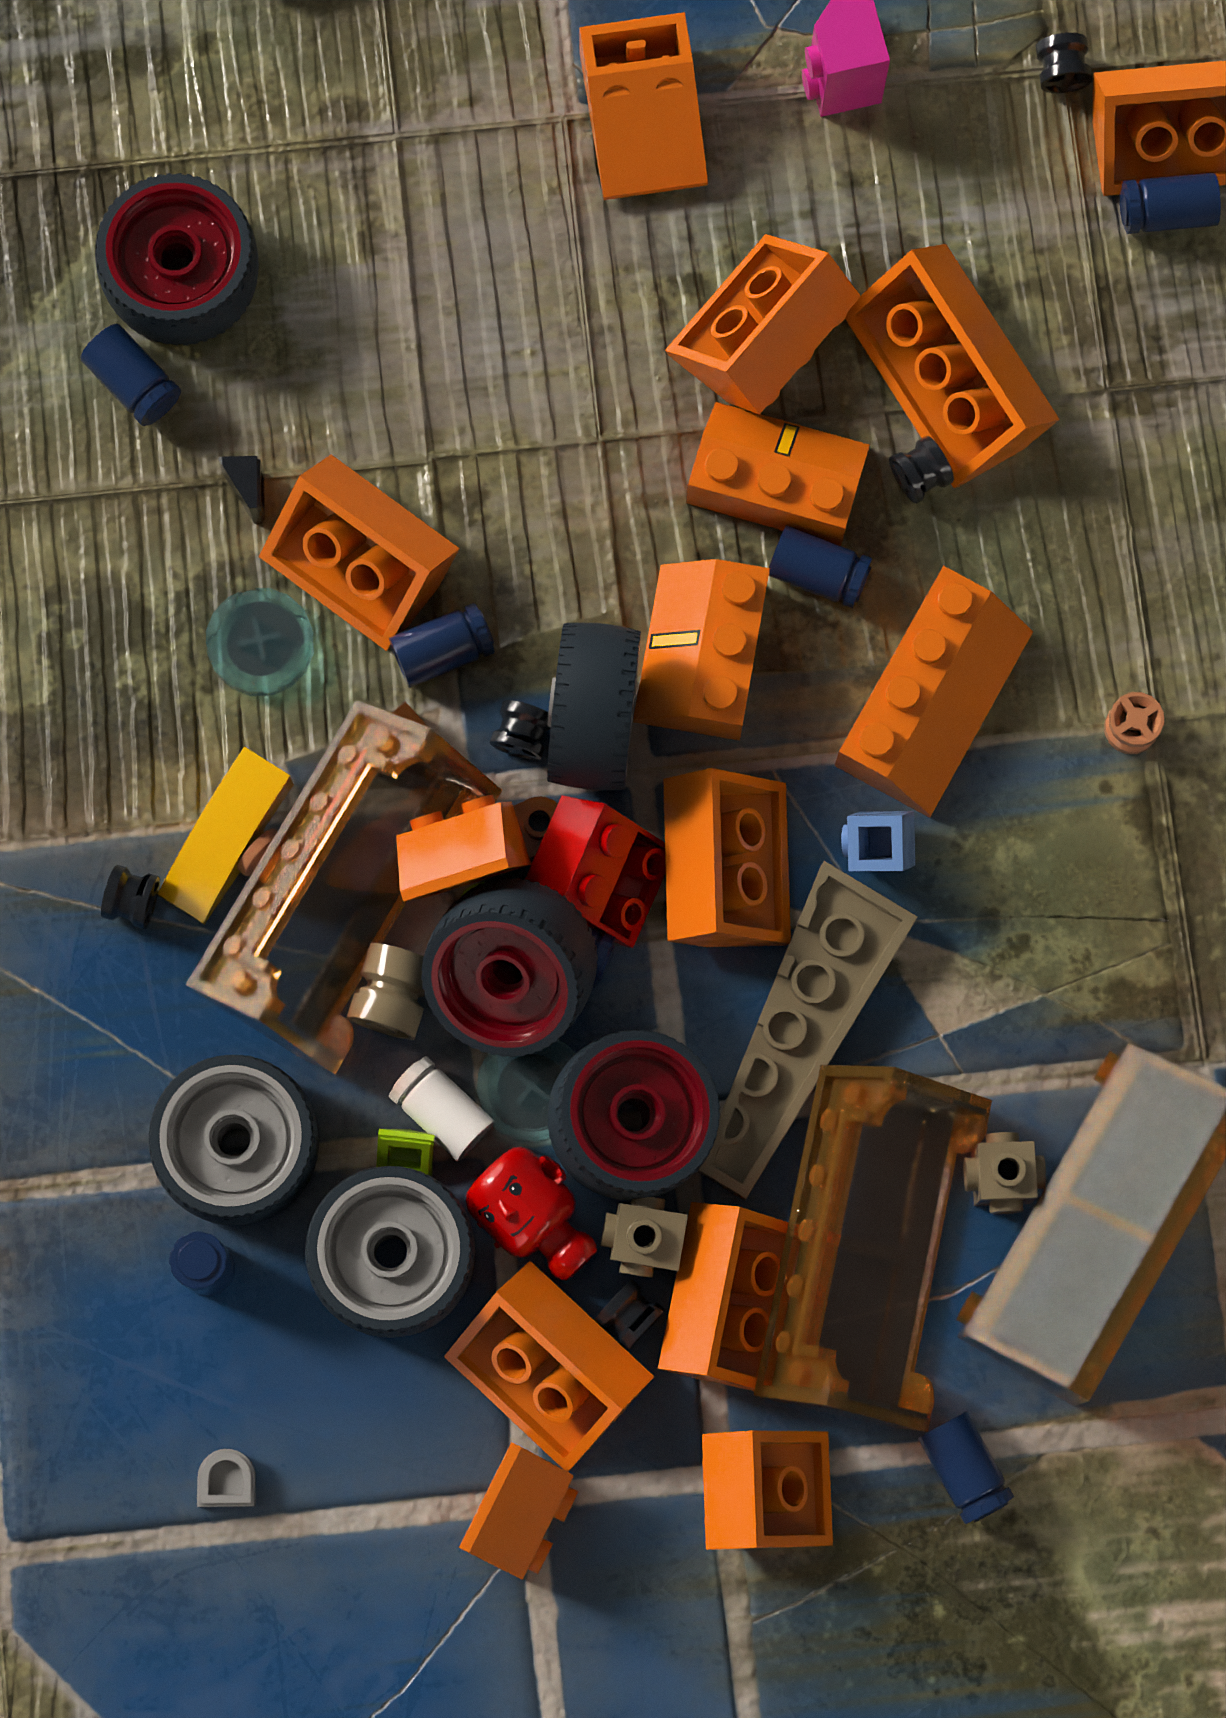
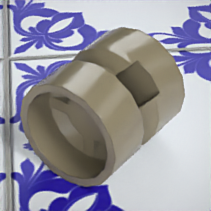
M370 943L361 971L368 984L357 989L354 993L347 1019L382 1034L401 1039L415 1040L424 1010L417 1001L418 998L425 996V990L422 987L423 980H421L424 956L391 945Z

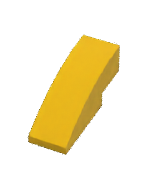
M244 746L187 837L158 895L205 925L240 873L237 869L240 858L250 845L264 833L265 827L294 786L291 776Z

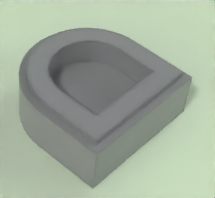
M220 1449L209 1454L203 1460L198 1470L197 1507H256V1472L250 1459L243 1453L233 1449Z

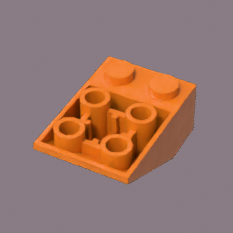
M685 12L579 27L580 59L603 200L707 186L708 177L694 65Z

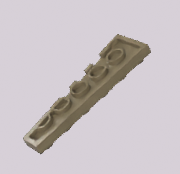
M826 861L822 863L720 1114L719 1128L714 1145L707 1159L698 1169V1173L746 1201L917 919L916 915Z

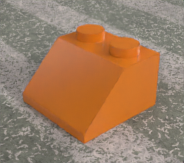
M492 794L462 803L461 806L464 814L444 820L442 812L438 811L410 820L412 831L396 835L399 883L403 901L428 898L531 865L512 801L495 803Z
M751 1430L702 1434L706 1550L833 1546L828 1431Z
M511 1442L459 1548L522 1580L528 1570L539 1574L553 1545L552 1542L544 1539L553 1518L562 1522L565 1521L579 1491L569 1487L574 1475Z

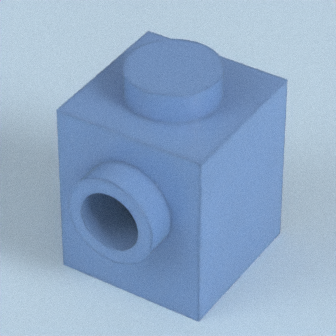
M860 811L848 815L847 824L843 825L841 835L842 853L844 857H848V871H904L914 867V811Z

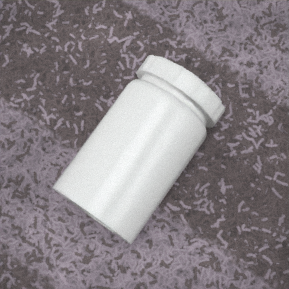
M425 1056L420 1061L418 1060L401 1075L389 1093V1098L397 1105L402 1103V1109L428 1134L435 1135V1141L455 1160L460 1161L486 1136L496 1121L440 1069H434L435 1063Z

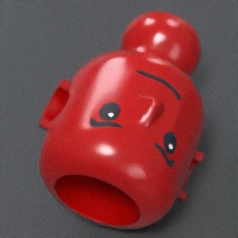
M514 1147L495 1160L467 1191L465 1200L467 1210L478 1222L477 1225L483 1228L496 1241L494 1243L496 1248L502 1247L507 1253L518 1258L527 1257L539 1250L547 1258L548 1268L551 1273L561 1280H569L597 1252L594 1239L586 1232L575 1230L568 1222L575 1211L576 1200L573 1192L564 1183L566 1180L565 1172L558 1163L548 1156L543 1155L539 1157L531 1149Z

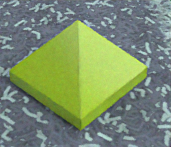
M379 1129L376 1167H406L432 1177L435 1135L411 1129Z

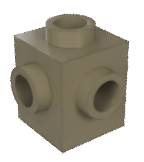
M1019 1133L986 1134V1143H978L971 1150V1158H964L965 1191H973L974 1206H990V1214L1024 1212V1204H1030L1038 1198L1037 1189H1045L1044 1155H1035L1034 1141L1020 1142ZM1001 1161H1012L1016 1165L1017 1177L1015 1179L1005 1180L999 1175L998 1165Z
M654 1197L631 1200V1205L618 1203L616 1214L606 1213L601 1246L611 1248L609 1259L621 1261L619 1271L621 1273L653 1278L654 1267L679 1271L688 1215L664 1211L666 1200ZM646 1225L650 1229L652 1237L647 1245L639 1247L634 1242L633 1234L636 1228Z

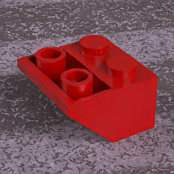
M561 796L525 879L531 882H539L543 886L546 885L550 889L558 891L561 896L564 895L582 913V917L586 919L588 926L599 930L602 936L607 933L616 937L615 943L633 948L666 873L665 842L605 803Z

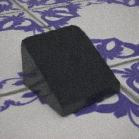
M258 456L219 457L218 461L227 482L253 523L261 524L262 520H265V475L261 460L258 459Z

